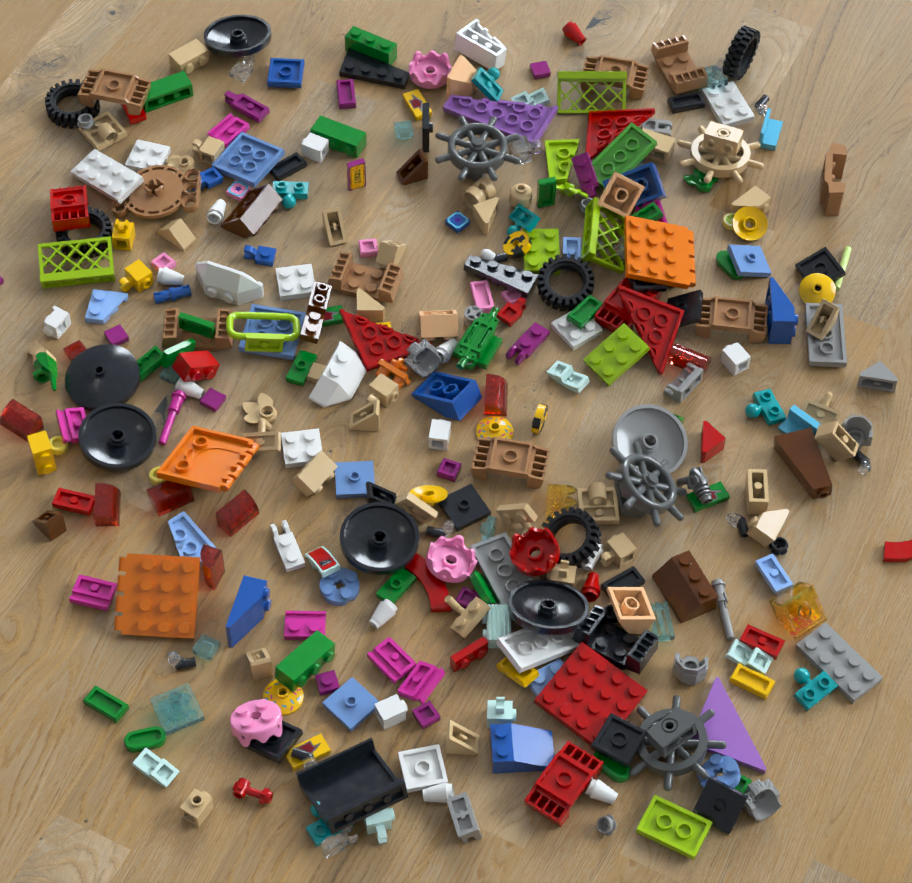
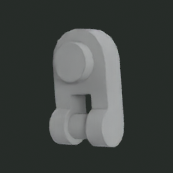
M648 119L641 124V130L645 128L671 137L672 122L669 120Z

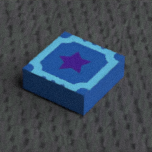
M456 211L445 220V224L458 234L470 225V220L461 212Z

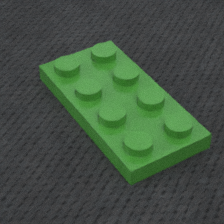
M631 122L592 161L599 182L598 185L605 190L602 181L611 178L614 171L622 174L634 169L658 145L657 141Z

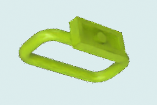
M233 312L226 318L227 334L235 340H245V351L282 352L283 343L298 339L301 333L299 319L289 313ZM235 319L290 321L293 324V333H238L234 331L233 321Z

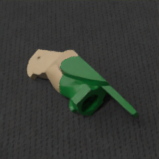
M35 340L26 349V354L32 356V364L35 369L33 379L42 384L50 381L52 390L56 391V377L58 378L56 358Z

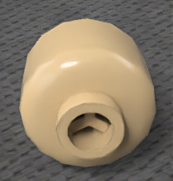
M524 183L513 185L509 194L511 206L515 208L519 203L528 208L532 203L531 187Z

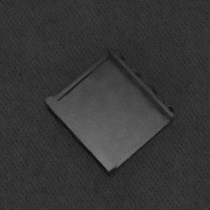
M372 738L296 773L300 789L311 805L314 806L317 814L332 835L408 798L404 780L402 778L397 779L376 751Z

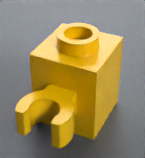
M116 218L111 237L113 249L131 251L136 235L134 223L128 220L122 222Z
M140 259L124 268L126 277L119 280V283L122 285L120 289L124 293L129 291L132 286L140 293L154 284L152 271Z

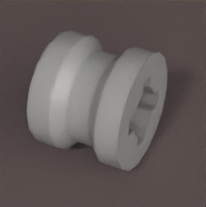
M469 306L465 309L464 324L467 328L473 324L476 318L479 319L483 313L479 307Z

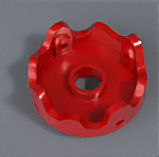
M530 527L522 535L518 533L513 535L509 556L514 567L521 574L536 577L550 572L556 566L560 558V547L550 529L544 527V529ZM534 551H541L537 557H531Z

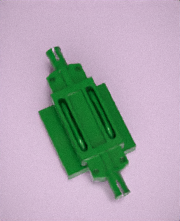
M493 306L489 314L482 313L479 319L476 318L463 334L453 350V357L460 359L456 365L458 369L472 370L475 366L486 370L502 345V338L494 336L499 320L496 318L499 312L498 307L495 309V306Z

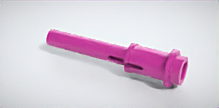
M175 390L171 394L172 400L167 410L169 414L158 442L160 445H166L176 415H179L181 405L186 400L185 393L181 390Z

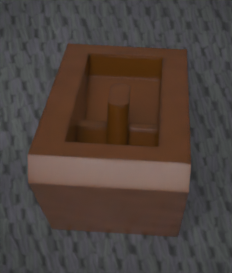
M421 149L396 172L402 185L428 179V161Z
M47 510L32 521L50 541H53L67 531L61 512Z

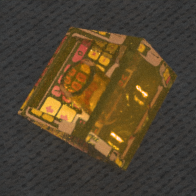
M798 582L769 600L776 619L794 639L799 638L827 620L813 584Z

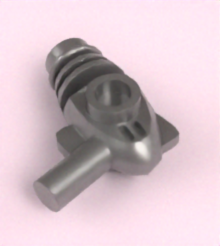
M693 467L689 471V476L677 479V485L687 484V488L693 490L703 505L713 500L710 486H708V478L703 474L702 467Z

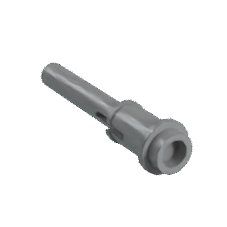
M715 579L711 582V586L718 595L717 606L719 605L727 640H733L735 636L727 608L726 584L722 579Z

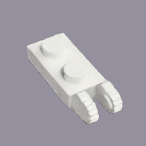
M282 521L281 525L285 532L282 535L278 534L275 524H271L270 529L273 534L274 544L286 572L305 567V561L293 533L290 532L287 521Z

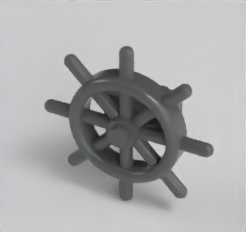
M459 116L458 121L461 127L456 129L451 136L440 132L435 134L437 139L448 142V154L437 156L435 162L442 163L450 160L456 168L461 170L458 175L459 181H463L465 178L477 181L482 177L485 178L488 173L490 179L495 182L498 179L495 170L500 168L505 161L513 164L521 162L520 158L507 154L508 143L519 140L520 135L515 133L504 136L499 129L494 127L497 122L496 116H492L488 124H468L464 116ZM465 137H468V139H469L470 142L465 141V140H462V139L465 138ZM488 137L493 139L491 141L486 142ZM458 145L464 147V149L456 151L455 147ZM496 146L500 147V152L495 150Z
M639 442L633 443L635 454L627 457L616 447H611L609 452L620 464L617 467L616 473L609 471L605 474V477L615 481L614 486L622 515L642 518L647 513L651 515L653 525L659 527L661 525L659 515L668 510L678 521H682L684 515L673 504L676 501L677 495L685 496L687 490L676 487L672 476L666 469L669 461L663 459L661 462H658L656 459L643 454Z
M679 695L673 696L672 708L657 711L652 715L643 706H638L636 709L637 713L644 719L640 728L646 730L647 736L638 750L641 761L629 770V774L636 776L647 767L651 771L664 776L663 788L665 791L672 789L673 776H681L693 770L703 780H707L709 773L700 764L704 760L708 749H725L727 747L725 741L708 740L704 723L715 715L714 710L709 709L700 717H697L691 712L680 708L681 697ZM696 734H698V736H699V740H698V739H690V738H692V737H693L694 735H696ZM646 745L653 746L656 750L649 754ZM683 747L697 749L690 755ZM678 754L684 761L674 763L675 755ZM661 756L666 757V763L660 762L657 759Z

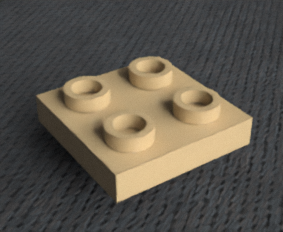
M109 111L93 118L95 124L90 129L85 130L79 127V131L98 151L127 137V131Z
M594 482L588 488H577L578 508L588 512L598 525L619 524L618 500L615 487L606 488L604 483Z

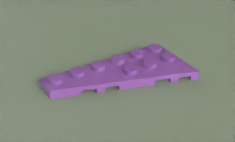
M450 95L443 106V111L456 117L464 116L466 121L471 123L488 124L490 118L496 116L497 122L494 127L499 129L504 136L518 133L520 139L516 141L535 148L558 112V106L544 107L543 104H536L534 106L526 105L525 102L498 100L496 102L489 101L488 98L477 100L469 96Z

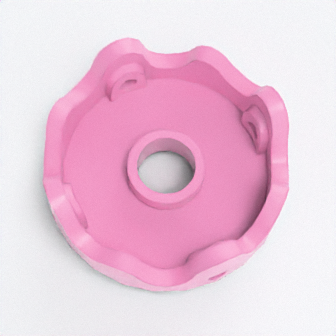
M430 50L426 55L416 51L412 61L409 63V76L412 82L426 89L444 86L447 83V76L452 70L448 54L444 52L442 55H439L433 50Z
M456 535L450 539L444 536L439 537L435 543L431 542L426 554V565L430 572L438 579L449 583H459L468 579L477 563L474 549L466 548L464 538L461 535ZM446 560L452 561L454 564H449Z
M266 699L249 701L238 706L231 714L230 725L232 734L239 739L244 747L250 745L251 739H257L261 743H265L272 735L276 737L282 735V713L279 706L274 702Z

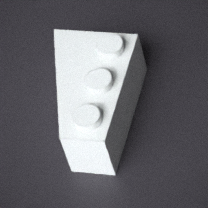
M475 19L456 33L454 46L456 51L488 69L491 67L499 69L504 65L507 48L496 37H492L488 33L489 30L479 24L480 21L478 19Z

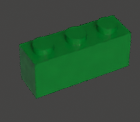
M352 26L345 35V51H348V48L389 65H392L397 59V43Z
M185 71L151 82V89L143 106L146 113L193 96L192 83Z
M321 115L310 129V133L328 139L329 148L358 158L367 145L366 132Z
M318 630L315 631L275 666V679L292 692L297 688L303 687L312 675H316L325 663H330L335 657V643Z

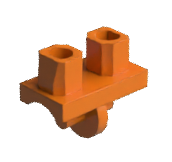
M402 357L398 360L392 359L391 364L383 359L379 360L378 364L380 367L375 374L376 377L381 373L386 377H389V375L393 376L392 381L399 384V390L404 384L409 386L411 380L408 379L406 374L409 368L405 366Z

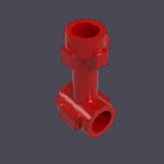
M239 778L232 788V794L236 798L244 799L245 795L258 798L259 803L263 805L265 803L270 804L273 798V792L270 789L264 788L261 791L249 787L251 783L245 778Z

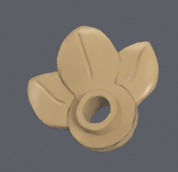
M172 155L166 159L168 166L175 167L183 173L194 168L195 164L194 159L189 155L182 157Z
M264 393L259 394L257 402H243V409L247 414L244 417V421L250 424H257L260 418L272 422L277 417V411L273 407L272 398Z

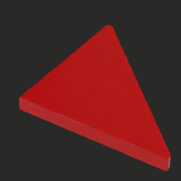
M655 108L589 111L585 152L589 153L591 159L594 158L631 122L638 127L655 115Z
M618 284L616 289L641 340L649 346L648 354L658 374L662 375L685 310Z
M343 309L339 310L342 321L367 372L379 368L378 362L380 359L391 364L392 359L407 358L409 353L406 349L413 342L418 344L422 342L414 336L394 331L393 328L376 324L362 316L345 312Z

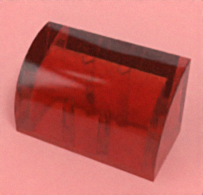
M675 343L670 350L668 363L684 369L687 367L686 364L690 362L704 369V374L711 362V357Z
M486 374L484 415L507 416L508 382L501 376Z
M14 399L10 400L5 406L0 417V425L27 442L28 435L38 433L44 428L40 415Z
M164 481L146 489L152 506L159 517L194 501L191 486Z
M95 483L94 520L96 527L120 526V490L111 484Z
M245 489L216 512L217 526L230 537L259 514L256 502Z
M204 544L200 552L203 577L207 586L215 590L225 573L223 552L220 549Z

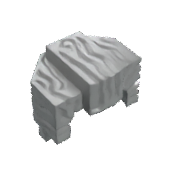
M424 338L419 344L413 342L406 349L409 356L404 359V362L416 375L418 374L423 378L430 376L439 367L442 358L438 355L436 348Z
M851 415L845 419L841 426L859 444L858 450L860 451L861 446H871L873 438L872 422L865 416Z
M675 653L672 673L681 683L695 686L706 678L708 657H704L703 661H698L697 657L685 656V659H682L680 657L681 653Z
M769 778L763 782L757 779L747 785L745 795L749 797L744 808L750 816L754 817L755 821H763L782 807L779 800L780 792L774 787Z

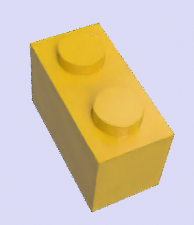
M46 430L28 435L30 451L38 476L56 471L57 467Z

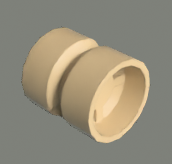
M482 177L463 192V200L469 208L473 209V205L493 198L496 195L495 187L488 179Z

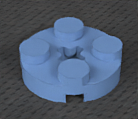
M340 568L341 570L329 576L321 577L319 584L320 593L325 598V601L331 605L343 606L352 599L355 600L360 591L356 572L347 568ZM343 584L345 587H341L340 590H338L335 585Z
M713 754L702 765L709 773V777L712 776L732 788H735L740 782L739 766L729 756ZM718 773H723V776L716 777ZM697 774L701 786L704 789L707 780H703Z

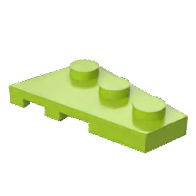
M579 139L545 140L548 178L555 176L556 184H564V182L568 181L573 165L571 158L576 155Z

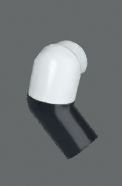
M488 249L481 251L482 259L496 261L497 263L508 261L505 252L495 254Z

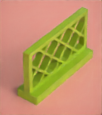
M557 71V113H589V111L626 109L627 72ZM561 82H569L573 87L565 94L561 90ZM581 82H586L590 86L584 94L576 88ZM598 82H603L607 86L601 94L594 89ZM615 82H622V90L616 94L611 86ZM574 89L581 95L575 103L568 97ZM591 89L599 95L592 103L585 97ZM608 89L616 95L609 103L602 97ZM618 97L622 102V109H614L610 104ZM565 98L573 104L569 109H561V102ZM582 98L590 104L586 109H580L576 105ZM599 98L607 104L603 109H597L593 105Z
M594 197L585 208L581 248L582 262L586 261L588 263L591 261L621 274L624 271L623 262L625 260V217L599 205V199ZM600 211L604 212L607 218L604 219ZM615 218L622 220V225L619 226ZM610 220V222H611L612 225L614 226L613 229H611V228L609 227V225L607 224V221ZM600 224H602V226L606 230L605 232H602L599 228ZM614 231H617L619 233V235L621 236L620 239L616 237ZM609 234L613 242L610 243L605 235ZM598 238H601V240L605 244L604 246L600 245V243L597 240ZM616 244L620 250L619 253L615 251L612 245ZM608 248L612 256H608L604 249ZM599 251L604 259L596 257V252ZM614 258L617 261L618 266L614 265L611 259Z
M111 236L37 244L42 289L115 281ZM108 242V248L104 252L96 248L100 243ZM81 245H88L90 247L85 255L78 250ZM66 246L72 249L67 256L60 252ZM50 248L54 252L47 258L42 254V249ZM93 250L101 255L95 262L88 258ZM75 252L82 256L77 264L70 260V257ZM57 254L64 258L58 266L51 261ZM105 258L109 261L110 267L102 268L98 263ZM86 259L92 266L84 270L80 265ZM68 261L74 267L70 271L65 272L61 267ZM48 263L56 268L52 273L44 274V268Z

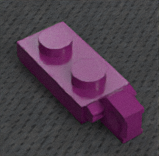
M228 90L224 94L225 102L231 108L258 123L270 113L269 107L243 93L236 95Z
M585 152L571 158L582 191L584 193L587 192L588 197L592 199L594 197L598 198L595 188L598 187L599 182L589 153Z

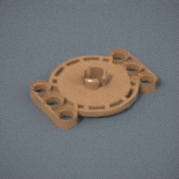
M168 165L149 166L137 172V174L143 177L144 182L121 204L112 200L111 205L112 212L117 218H124L129 212L144 219L163 218L174 213L180 207L186 213H194L199 208L201 191L200 172L194 168L183 173L181 170ZM192 175L197 176L195 179H188ZM189 189H196L193 193L187 192ZM194 202V205L186 206L187 203ZM124 207L122 211H116L117 208Z

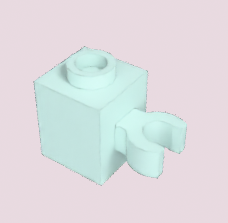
M496 697V700H488L487 728H490V724H506L516 721V709H512L513 701H505V697Z
M388 807L363 819L367 835L376 833L379 844L388 843L386 830L392 829V821L395 820L393 807Z

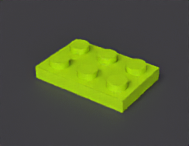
M558 228L533 229L531 233L523 229V232L527 233L532 241L529 252L523 256L524 271L539 274V270L541 267L543 268L545 261L548 263L549 258L555 259V255H560ZM561 270L554 272L552 275H561Z
M623 323L587 355L583 361L602 381L610 386L642 358L650 348Z
M654 794L636 829V833L695 860L713 822Z

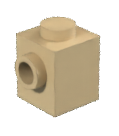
M195 788L180 807L181 817L200 827L214 808L212 796L206 791H199Z

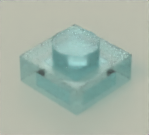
M488 516L487 521L482 522L480 528L482 541L493 536L496 528V517Z

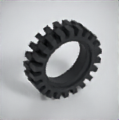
M746 25L738 30L734 40L731 41L728 53L725 55L726 59L722 67L724 75L735 80H741L744 77L747 69L750 68V63L754 60L755 51L760 43L761 35L758 30Z
M68 79L69 83L63 80L61 81V86L56 83L55 88L51 87L50 92L47 91L45 105L47 114L57 126L62 124V128H66L69 125V129H73V125H77L79 122L78 117L81 114L87 113L92 118H95L100 113V100L98 99L94 108L86 106L84 109L76 112H64L57 107L61 99L79 93L83 81L80 83V79H76L75 83H73L72 79Z
M88 206L90 223L100 228V234L97 238L112 237L113 232L109 217L103 211L99 212L98 208H94L92 211V208ZM70 230L55 232L57 242L70 241L71 239L68 237ZM108 242L100 243L96 248L104 252L106 247L108 248ZM81 245L78 250L85 255L90 247L88 245ZM66 246L61 251L63 253L66 252V255H68L72 249ZM93 250L88 257L91 259L93 258V253L96 255V257L100 254ZM75 252L73 258L77 259L79 254Z
M559 254L555 255V259L549 258L548 263L545 261L543 268L541 267L539 270L537 281L538 294L541 295L543 302L546 300L547 306L552 304L555 310H557V307H560V311L564 312L565 308H568V312L572 311L573 307L576 308L586 297L592 295L595 282L594 273H592L591 267L588 268L586 261L582 263L581 257H578L576 260L573 254H571V258H568L567 254H563L562 258H560ZM562 269L572 270L581 277L583 286L574 295H559L549 285L551 275Z
M569 507V511H567L566 508H562V514H559L558 511L553 512L555 518L552 519L549 515L547 517L549 523L543 522L542 527L550 529L554 536L562 527L569 524H579L585 528L586 538L581 547L572 553H560L558 564H561V560L569 561L570 566L576 565L578 568H581V562L584 561L587 565L590 562L587 558L589 556L594 558L596 555L593 551L598 552L600 549L597 545L601 544L602 541L600 539V536H602L600 528L592 516L585 510L582 511L581 508L575 510L574 507Z

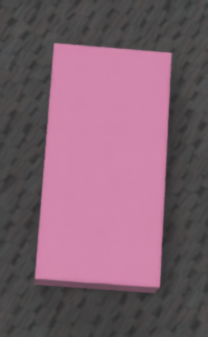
M488 280L470 282L474 306L479 307L483 313H489L494 303Z

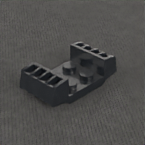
M595 605L588 614L586 623L576 630L572 640L578 644L581 642L585 643L621 670L627 669L640 675L658 649V636L647 629L640 638L629 634L626 630L606 621L608 609Z

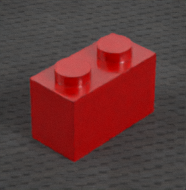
M208 350L179 353L172 368L184 382L213 379L220 364Z

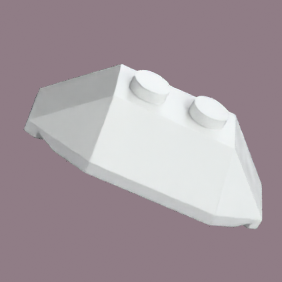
M211 261L195 263L196 276L205 295L211 298L241 305L264 296L263 283L254 280L241 271Z
M341 341L338 343L308 399L323 408L352 399L367 371L356 350Z

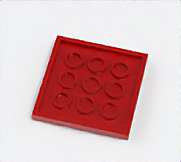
M581 642L535 698L533 703L591 746L610 713L626 720L647 694L648 690L585 643Z

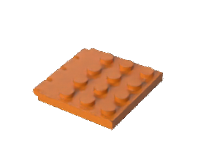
M626 215L624 218L625 278L683 289L695 287L693 231L688 230V227Z
M192 425L156 472L157 478L221 493V491L227 492L257 452L259 445L254 443L253 439Z
M127 553V557H119L118 571L126 573L125 575H118L117 591L124 592V596L116 595L115 612H123L122 616H115L114 630H121L123 635L195 639L201 558Z

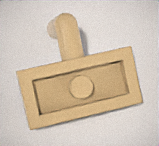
M831 392L825 394L821 404L806 398L802 411L820 424L831 423L835 420L839 422L842 412L828 407L833 401Z
M264 418L258 420V432L242 433V437L253 439L254 443L259 445L256 453L281 452V432H266V430H271L272 425Z
M410 492L396 498L395 505L404 509L423 524L437 517L438 512Z
M528 503L499 505L496 510L502 521L506 524H521L524 529L520 535L526 533L532 527L529 522H535L538 517Z
M450 595L446 596L444 600L460 615L450 628L464 639L491 609L487 603L478 597H475L466 609L461 607Z

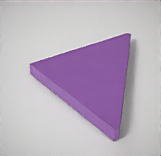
M716 677L700 716L709 709L714 710L715 715L704 723L708 740L725 741L727 747L725 749H708L707 752L729 756L737 764L765 774L766 766L720 679ZM696 734V735H694V736H693L692 738H690V739H698V740H699V736H698V734Z

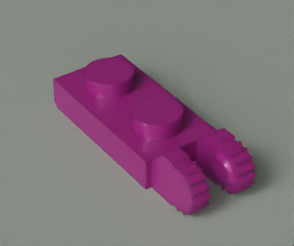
M534 322L505 354L506 358L511 359L518 352L519 355L516 357L515 363L520 365L547 339L550 331Z

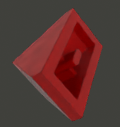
M703 421L700 463H705L722 451L726 440L708 421Z

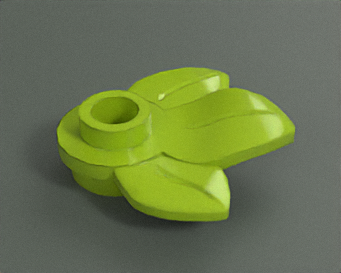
M564 182V184L556 185V189L565 195L573 196L579 194L588 198V194L575 189L574 184Z

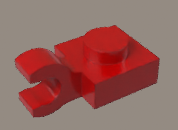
M519 297L513 305L508 302L499 310L496 318L511 327L522 317V312L526 309V305H524L526 300Z

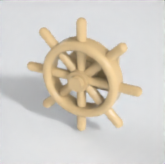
M710 121L707 129L703 126L698 127L701 135L693 143L684 140L677 141L679 147L691 150L690 159L680 161V167L684 168L694 165L700 172L706 174L704 177L705 183H709L712 177H733L738 184L743 183V178L740 176V173L745 171L748 166L760 170L764 167L763 163L750 160V150L760 148V142L747 144L743 140L744 130Z

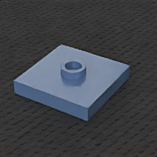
M729 244L727 247L738 276L770 277L772 274L761 246Z
M373 461L335 463L338 466L335 469L336 499L366 497V482L369 481L375 484Z
M352 677L324 700L322 706L352 732L375 712L374 704L379 701Z

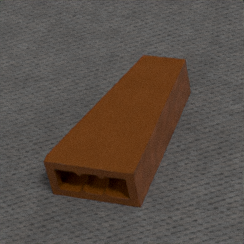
M812 428L774 436V449L812 499H822L831 495L832 482L817 441L814 438Z

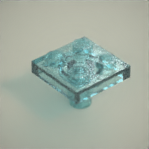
M189 683L150 698L166 736L205 720Z

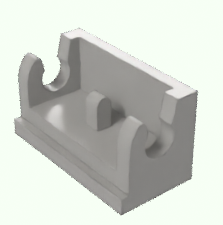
M690 362L686 364L687 367L683 369L681 374L671 384L669 383L666 386L667 388L663 392L679 404L702 381L704 369Z
M467 792L447 798L458 838H461L464 843H468L469 837H474L476 840L482 839Z

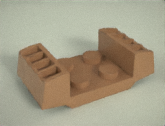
M685 35L654 42L651 48L658 69L669 88L676 95L707 87L708 75L704 67H696L688 53L689 41Z
M605 55L598 57L586 56L583 71H626V89L630 90L629 99L641 100L650 66L639 64L635 60ZM586 82L580 83L583 91H587L590 88ZM603 82L597 83L599 85H605ZM615 82L611 87L622 88V82Z
M89 69L77 95L81 104L94 108L98 99L124 104L127 106L128 114L140 115L151 89V81L131 73L109 69Z
M833 142L831 143L830 151L825 155L820 180L819 204L823 206L824 216L839 215L846 188V183L835 182V178L842 179L847 158V148L845 145Z
M340 252L327 285H331V289L337 290L343 295L356 298L357 289L360 288L377 302L393 303L404 274L400 265L389 262L386 270L353 263V253Z
M720 296L703 298L701 322L696 323V334L700 337L710 338L711 329L748 333V343H762L766 336L768 305L758 304L753 300Z
M179 308L166 309L161 347L170 348L192 338L196 341L194 351H217L219 349L232 348L233 338L226 331V318L232 311L230 309L218 308L217 317H198L215 323L216 335L214 339L180 329L178 322Z
M478 437L471 466L473 478L487 481L489 472L527 479V488L540 489L544 481L550 449L536 446L530 442L500 437Z

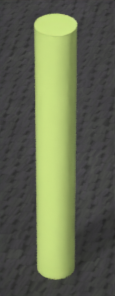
M849 246L844 248L840 266L844 271L846 270L852 250ZM843 277L834 282L836 291L840 290Z

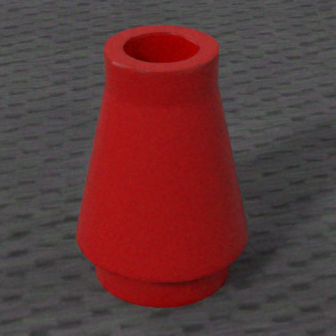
M570 21L562 29L564 35L579 46L585 43L587 38L576 23Z
M596 572L588 573L587 579L580 591L588 602H594L600 596L599 574Z

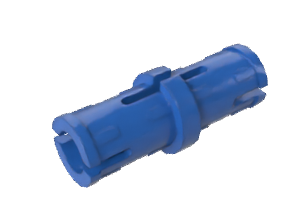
M189 284L176 288L169 287V289L160 292H153L156 304L171 300L173 302L182 297L192 296Z

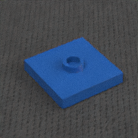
M270 58L267 87L302 88L304 59Z

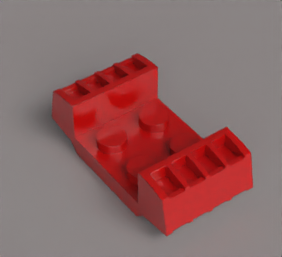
M86 185L50 189L51 219L54 232L90 228Z
M623 278L619 285L631 289L628 278ZM615 288L594 315L595 322L611 332L617 330L623 323L633 331L634 324ZM662 292L642 294L660 300Z
M568 740L535 782L533 788L524 799L525 805L559 827H562L569 818V812L573 804L592 778L596 780L601 773L604 762Z

